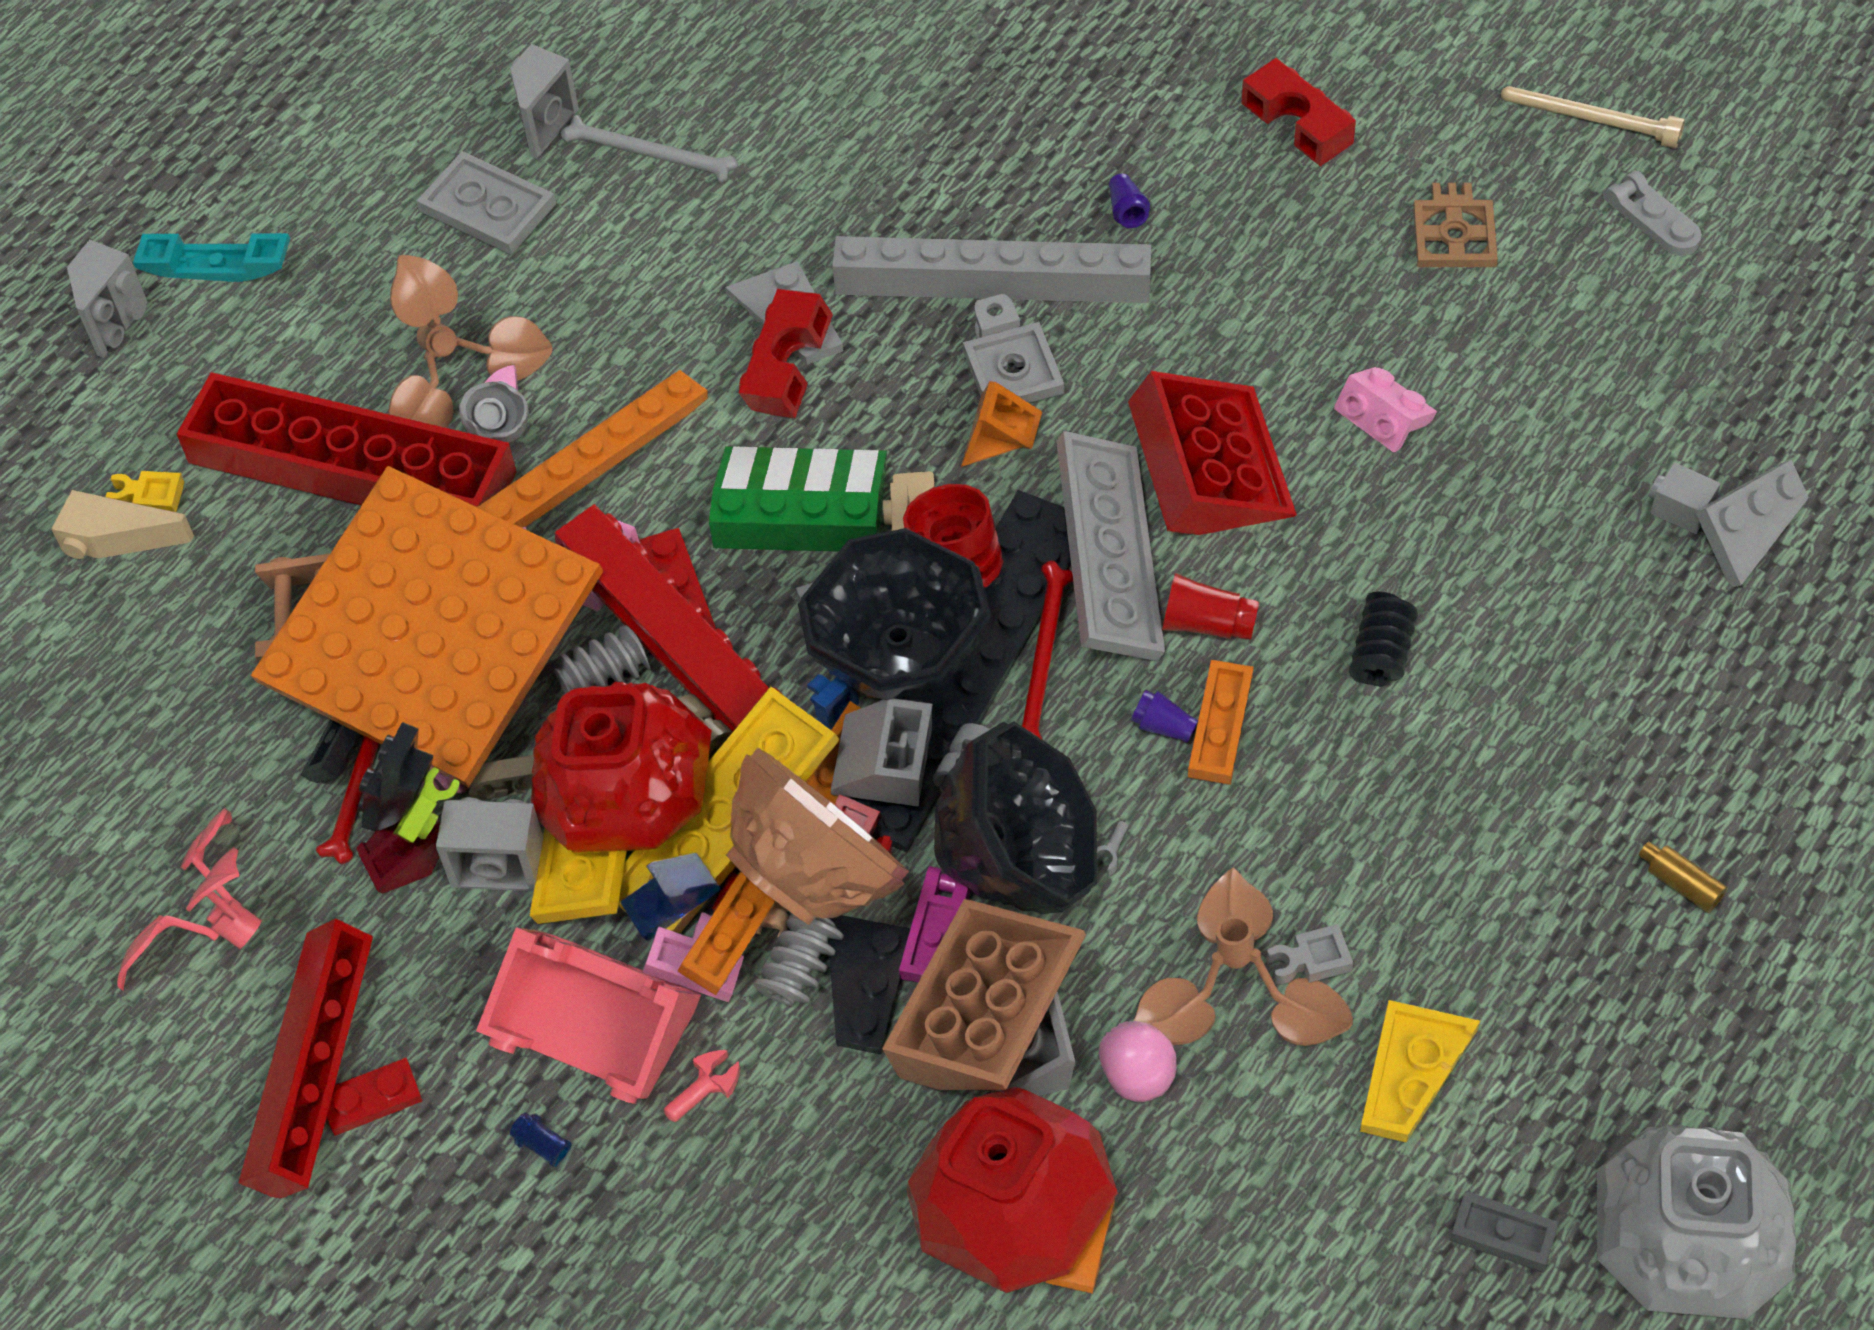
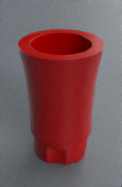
M1175 573L1162 631H1185L1230 639L1232 635L1235 638L1251 640L1259 602L1247 599L1246 597H1240V593L1212 587Z

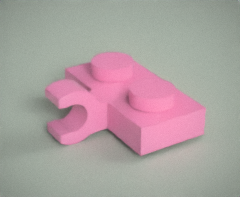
M701 912L692 938L658 926L642 973L729 1002L744 956L741 955L717 995L677 972L686 955L712 917Z

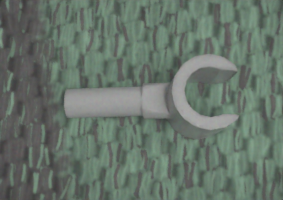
M1123 821L1118 822L1106 846L1097 847V861L1101 857H1108L1112 860L1107 870L1108 876L1114 874L1118 868L1117 852L1129 827Z

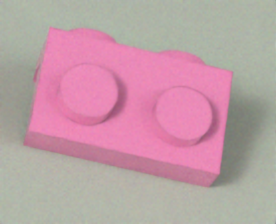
M1373 367L1349 375L1334 409L1392 452L1401 449L1409 432L1427 426L1437 413L1435 409L1426 404V400L1422 395L1405 389L1394 381L1395 378L1390 372L1384 369Z

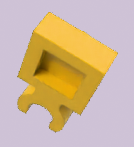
M141 471L139 480H131L125 474H114L111 476L114 488L123 490L117 493L107 492L106 497L177 512L185 482L181 473Z

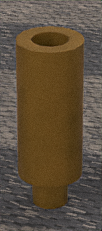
M1648 841L1639 852L1638 856L1650 863L1648 872L1708 914L1722 900L1728 890L1727 886L1668 845L1660 849Z

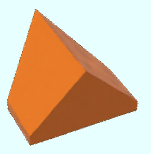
M989 381L981 394L961 467L1022 447L1032 449L1042 411L999 383Z

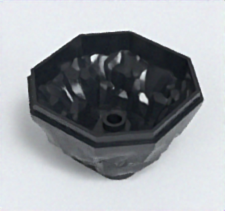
M907 528L849 539L804 593L801 601L798 603L808 655L828 669L830 675H835L843 680L855 692H862L869 698L884 700L900 699L914 701L925 693L942 688L952 675L962 669L966 660L977 647L980 637L989 624L991 617L979 567L973 561Z
M1003 721L968 743L962 750L960 757L956 759L954 767L948 772L941 786L942 793L935 806L934 853L938 865L946 875L971 889L980 898L1000 901L1004 905L1010 904L1021 911H1033L1039 914L1062 913L1097 885V810L1071 759L1015 721L1009 724Z

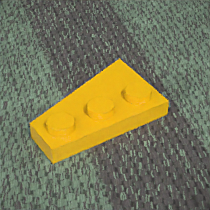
M1388 1000L1360 1132L1407 1143L1478 1031L1480 1021Z

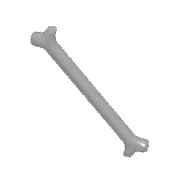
M579 115L572 117L571 124L560 132L565 142L586 140L709 171L717 177L719 183L726 181L728 173L738 167V162L732 155L715 158L587 126L582 122Z

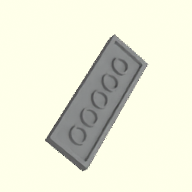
M1063 431L1056 442L1081 647L1158 661L1165 653L1137 447Z

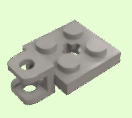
M1005 294L976 301L975 333L977 339L963 342V353L980 396L989 381L999 383L1028 403L1064 394L1063 379L1040 323L1036 322L1020 327V318L1012 300ZM992 307H998L1002 310V313L992 316L987 311ZM1014 363L1016 367H1024V369L1017 373L1006 371L1007 364Z

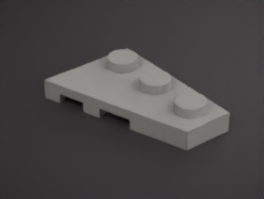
M798 261L725 287L726 295L734 302L737 301L749 312L751 317L763 325L766 309L772 303L777 288L815 293ZM830 322L821 349L805 347L793 353L805 364H810L842 352L843 344Z
M1792 460L1776 465L1695 511L1727 582L1733 587L1743 584L1809 498Z

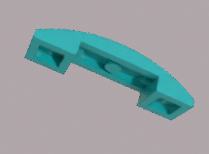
M251 233L248 244H184L179 234H142L133 265L136 269L166 278L228 282L248 281L267 276L281 269L291 238L288 233Z

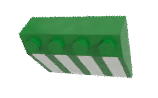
M725 446L713 486L709 516L713 548L839 552L849 539L879 534L887 451Z

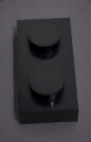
M330 719L301 775L315 783L339 777L349 763L347 755L352 745L363 735Z

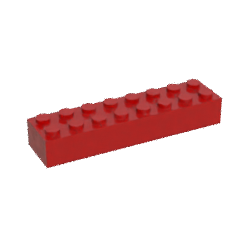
M213 372L209 374L176 433L186 459L190 464L361 506L387 466L476 507L509 486L517 473L508 442Z

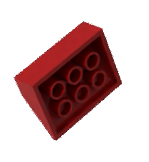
M1151 371L1129 399L1128 404L1167 531L1203 535L1291 518L1297 515L1254 386Z

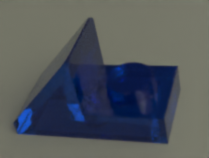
M696 852L651 862L646 865L654 878L620 901L641 936L648 942L655 936L658 926L664 929L668 928L720 891L721 888Z

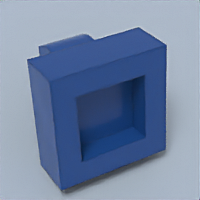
M818 674L807 684V688L814 692L810 700L814 704L817 720L830 730H832L850 701L856 705L859 704L857 692L838 677L830 682L825 676Z

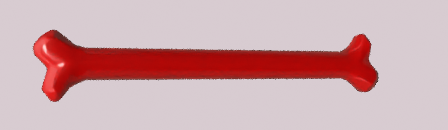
M1052 560L1046 562L1041 567V571L1047 580V588L1021 725L1042 740L1043 738L1039 733V724L1064 587L1073 582L1072 570H1062Z
M363 736L332 836L325 843L316 847V852L321 858L334 857L339 864H345L353 859V853L349 847V838L358 813V805L363 793L359 792V786L366 770L369 767L372 768L379 747L378 742L366 736Z

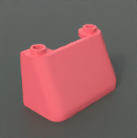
M516 927L476 1031L491 1037L488 1044L496 1049L514 1054L516 1047L529 1048L605 1079L604 1083L612 1087L611 1096L636 1104L638 1098L647 1099L694 1015L701 994L642 973L643 970L559 936L543 931Z

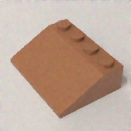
M964 899L882 1048L898 1077L937 1090H1006L1086 936L1084 930Z

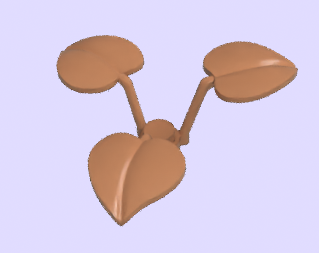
M399 255L390 292L391 307L401 322L412 327H419L417 342L421 348L426 350L424 359L428 363L431 381L428 383L427 380L419 375H410L403 379L393 391L388 414L447 428L453 417V402L447 392L436 388L439 379L435 357H446L454 351L456 346H461L480 353L489 354L486 365L490 375L499 369L515 365L517 381L535 372L546 362L552 353V344L536 324L520 316H508L495 323L488 335L490 346H483L456 337L452 329L440 323L441 319L439 315L451 312L457 304L458 291L453 278L443 268L427 259L412 255Z
M1235 868L1228 870L1211 887L1198 910L1197 924L1201 935L1207 941L1217 943V952L1212 954V965L1203 990L1198 993L1196 986L1192 982L1182 978L1160 980L1144 993L1133 1020L1156 1027L1171 1041L1172 1045L1194 1042L1203 1037L1215 1022V1011L1205 1000L1211 995L1220 965L1224 963L1230 968L1238 969L1246 966L1251 961L1254 962L1271 997L1276 1002H1279L1271 1013V1021L1277 1034L1284 1040L1296 1045H1315L1346 1032L1353 1025L1352 1013L1346 1002L1336 991L1323 982L1317 980L1309 983L1307 978H1297L1287 985L1284 995L1278 991L1261 959V951L1254 948V940L1261 938L1271 927L1273 921L1271 904Z

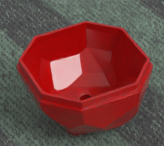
M1017 1087L965 1101L930 1141L907 1184V1194L922 1252L1005 1293L1068 1275L1118 1194L1101 1135L1095 1127L1076 1113L1030 1091ZM998 1153L1006 1154V1156L1001 1160H992V1158Z

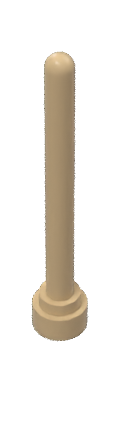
M1511 86L1503 88L1501 92L1502 99L1508 102L1655 136L1656 141H1661V146L1677 149L1678 138L1681 139L1685 125V119L1669 115L1668 119L1661 117L1657 121Z

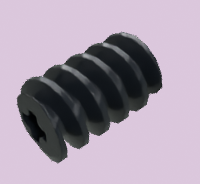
M1380 591L1368 593L1366 605L1362 612L1363 618L1359 624V633L1355 641L1356 647L1352 653L1349 674L1356 682L1383 687L1389 681L1402 679L1405 674L1403 665L1408 660L1407 650L1411 647L1412 641L1410 636H1412L1415 630L1413 622L1418 617V611L1413 604L1402 600L1394 594Z

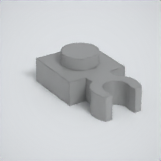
M1339 924L1295 935V948H1290L1286 945H1275L1267 950L1266 960L1268 963L1283 961L1288 965L1286 968L1275 970V984L1289 983L1300 972H1305L1310 983L1352 972L1353 960Z

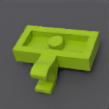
M436 767L427 772L421 791L393 833L409 843H414L417 837L426 839L439 817L432 812L437 804L436 802L452 797L459 788V781L453 779L447 790H437L433 784L434 778L439 772V769Z

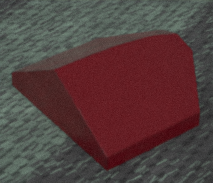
M437 819L426 839L417 837L414 843H409L393 834L400 823L398 821L392 826L375 831L366 843L362 841L357 846L356 850L378 892L383 894L432 874L440 857L436 848L440 827L439 819Z

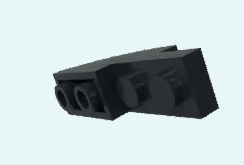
M402 722L395 737L389 734L386 736L378 754L379 762L376 768L369 767L366 770L359 786V792L363 793L358 805V811L362 812V828L377 831L392 826L400 821L411 808L424 778L431 768L434 756L417 749L419 728Z

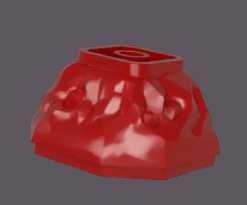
M614 682L611 686H588L570 690L562 696L558 702L557 710L547 717V720L543 722L541 729L535 736L531 803L534 805L538 821L567 850L572 852L657 849L702 811L712 730L669 690L660 689L647 683L633 684L630 682L627 684L624 682Z

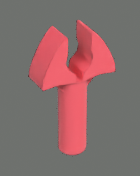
M727 1050L708 1052L693 1059L694 1066L699 1070L698 1079L664 1108V1113L670 1121L677 1122L709 1093L722 1092L726 1098L730 1097L739 1079V1062H736L729 1068L727 1073L713 1076L714 1068L728 1058Z

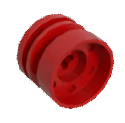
M947 484L933 487L918 495L907 506L903 516L904 528L973 561L980 569L984 588L989 586L999 575L1003 565L1001 548L989 500L979 489L965 484Z

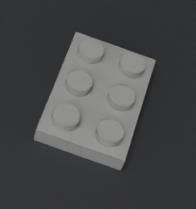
M461 151L418 198L417 205L420 212L512 255L556 205L554 193Z

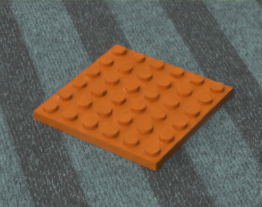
M387 466L259 661L251 677L257 683L380 744H383L388 734L395 737L402 722L419 728L417 749L434 755L430 769L436 767L439 769L438 773L452 780L456 779L460 784L469 788L600 578L603 569L599 563Z

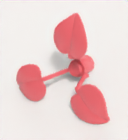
M226 808L221 810L196 837L180 867L185 871L193 863L206 878L194 892L186 910L191 912L198 902L204 897H208L215 904L206 918L207 921L212 923V926L209 928L166 915L163 917L159 915L134 939L123 958L117 986L122 991L124 990L127 970L149 946L155 936L170 926L206 935L213 941L220 935L238 949H241L250 940L260 926L262 920L241 906V903L234 899L223 886L228 881L239 877L236 865L238 850L235 847L229 850L218 860L211 871L203 862L205 847L213 839L219 827L229 824L232 820L231 812ZM214 890H216L217 893H218L222 898H220V897L214 892Z

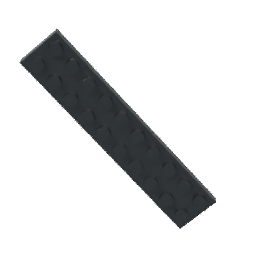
M1018 490L996 526L995 530L1001 548L1003 565L999 575L989 586L984 588L991 614L989 624L982 633L977 647L966 660L962 669L952 675L942 688L925 693L919 699L914 700L915 702L932 704V731L919 806L848 797L880 811L881 817L872 835L875 840L884 835L889 836L892 840V847L906 853L908 852L941 794L940 787L936 786L933 781V775L943 757L950 753L952 741L960 727L964 724L973 723L980 725L1042 616L1047 580L1041 571V567L1050 560L1055 561L1062 570H1068L1071 565L1065 508L1063 506Z

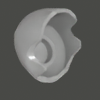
M502 381L481 383L470 388L464 394L459 405L461 422L470 434L510 444L520 438L526 430L529 417L528 403L519 391Z

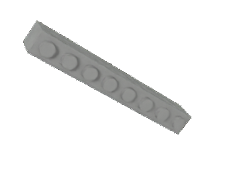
M836 236L832 268L836 295L985 299L1005 294L1010 299L1149 303L1151 245Z

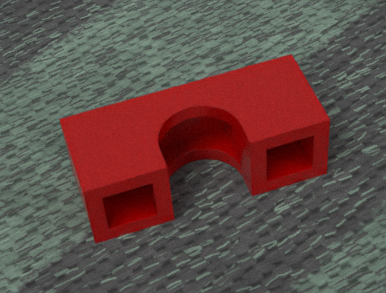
M1273 59L1243 80L1241 104L1266 124L1284 115H1293L1301 118L1296 121L1294 146L1320 167L1354 144L1356 120L1347 110L1341 109L1327 98L1320 89L1313 87L1300 77L1296 70L1286 66L1279 59Z
M777 288L772 303L766 309L765 322L760 336L754 341L752 357L747 371L742 374L739 382L738 393L751 410L769 415L796 418L808 383L794 363H786V361L793 352L800 348L821 349L833 314L820 294Z

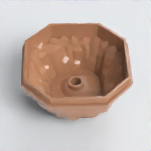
M757 748L751 756L746 754L741 764L739 787L732 799L730 838L733 847L726 856L759 889L804 923L810 925L815 918H836L861 906H868L873 900L883 898L897 891L905 884L902 880L909 871L880 843L828 799L762 749Z

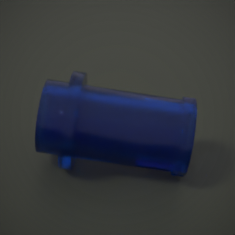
M527 1112L521 1114L510 1130V1136L514 1138L516 1146L519 1148L523 1147V1145L548 1161L553 1167L558 1166L572 1147V1143L569 1140L562 1138L542 1124L541 1117L536 1113L532 1115Z

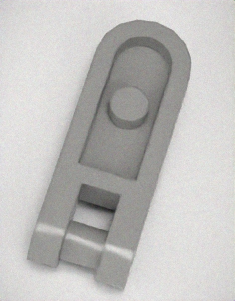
M1634 170L1623 178V183L1620 185L1615 183L1603 191L1605 201L1669 253L1685 256L1694 253L1698 249L1702 236L1700 228L1650 187L1641 172ZM1634 194L1639 200L1633 202L1628 197Z

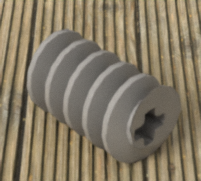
M623 625L619 629L620 640L611 632L604 635V647L597 640H590L588 643L589 655L581 647H575L573 649L574 662L566 654L558 655V669L554 666V670L564 694L576 688L594 685L600 687L608 686L607 679L612 678L615 682H624L623 672L626 670L635 679H638V665L641 663L650 670L646 654L636 634L628 626Z
M790 915L786 923L791 931L787 930L780 933L778 940L783 947H773L770 956L775 963L770 962L763 965L761 971L767 979H756L753 984L754 987L766 997L786 1006L792 1007L795 1001L808 1004L811 999L801 990L803 985L816 988L819 984L810 974L811 970L825 972L827 966L818 958L819 954L833 956L835 950L826 942L827 939L841 940L844 936L829 918H815L808 925L795 915Z

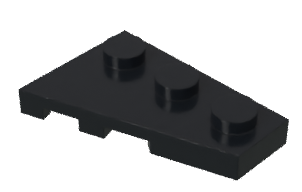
M843 915L829 918L844 935L841 940L828 938V944L835 950L833 956L829 955L836 1044L839 1047L881 1055L902 980L901 975H899V968L911 928Z

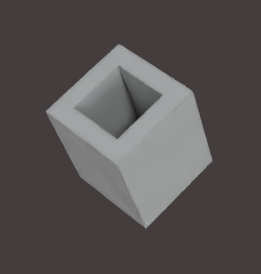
M1674 462L1667 475L1659 474L1651 487L1648 497L1654 499L1650 513L1697 534L1701 524L1695 511L1716 500L1721 483Z

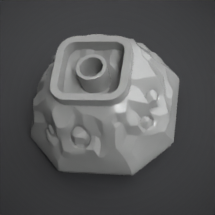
M1683 1125L1647 1127L1597 1169V1260L1647 1311L1748 1319L1795 1278L1796 1239L1791 1183L1772 1163L1768 1154L1759 1151L1743 1133L1716 1130L1711 1127L1695 1128Z

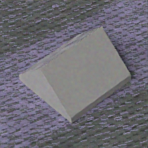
M1056 992L1007 1089L1017 1087L1038 1096L1069 1089L1075 1066V1058L1058 992Z

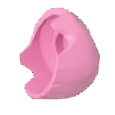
M1126 1021L1120 1023L1117 1027H1113L1111 1032H1107L1100 1042L1099 1059L1104 1073L1115 1092L1123 1099L1134 1102L1152 1100L1162 1096L1173 1082L1177 1069L1176 1053L1171 1041L1156 1027L1144 1022Z

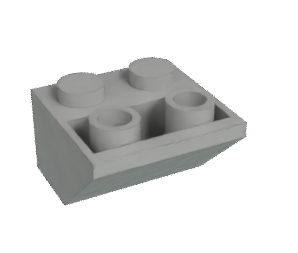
M89 239L67 266L78 313L97 356L104 358L108 353L105 345L112 348L118 347L123 341L124 330L134 320H139L144 315L148 302L129 254Z
M890 699L882 700L845 714L831 794L919 806L932 731V704Z

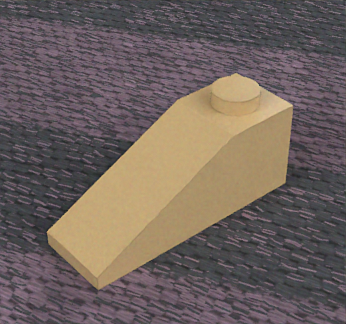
M74 490L71 491L51 528L61 550L66 555L75 559H82L85 555L104 558L191 542L194 537L185 514Z

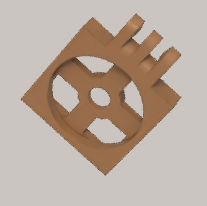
M1432 183V200H1414L1413 214L1417 267H1497L1498 257L1493 200H1473L1471 183H1463L1462 194H1457L1456 183H1447V194H1441L1440 183ZM1445 212L1446 220L1441 225H1424L1432 216ZM1462 212L1474 216L1483 225H1469L1467 221L1462 219ZM1451 229H1458L1463 235L1459 238H1452L1447 232ZM1425 241H1443L1448 245V254H1432L1426 249ZM1468 241H1487V247L1481 254H1465L1464 244Z

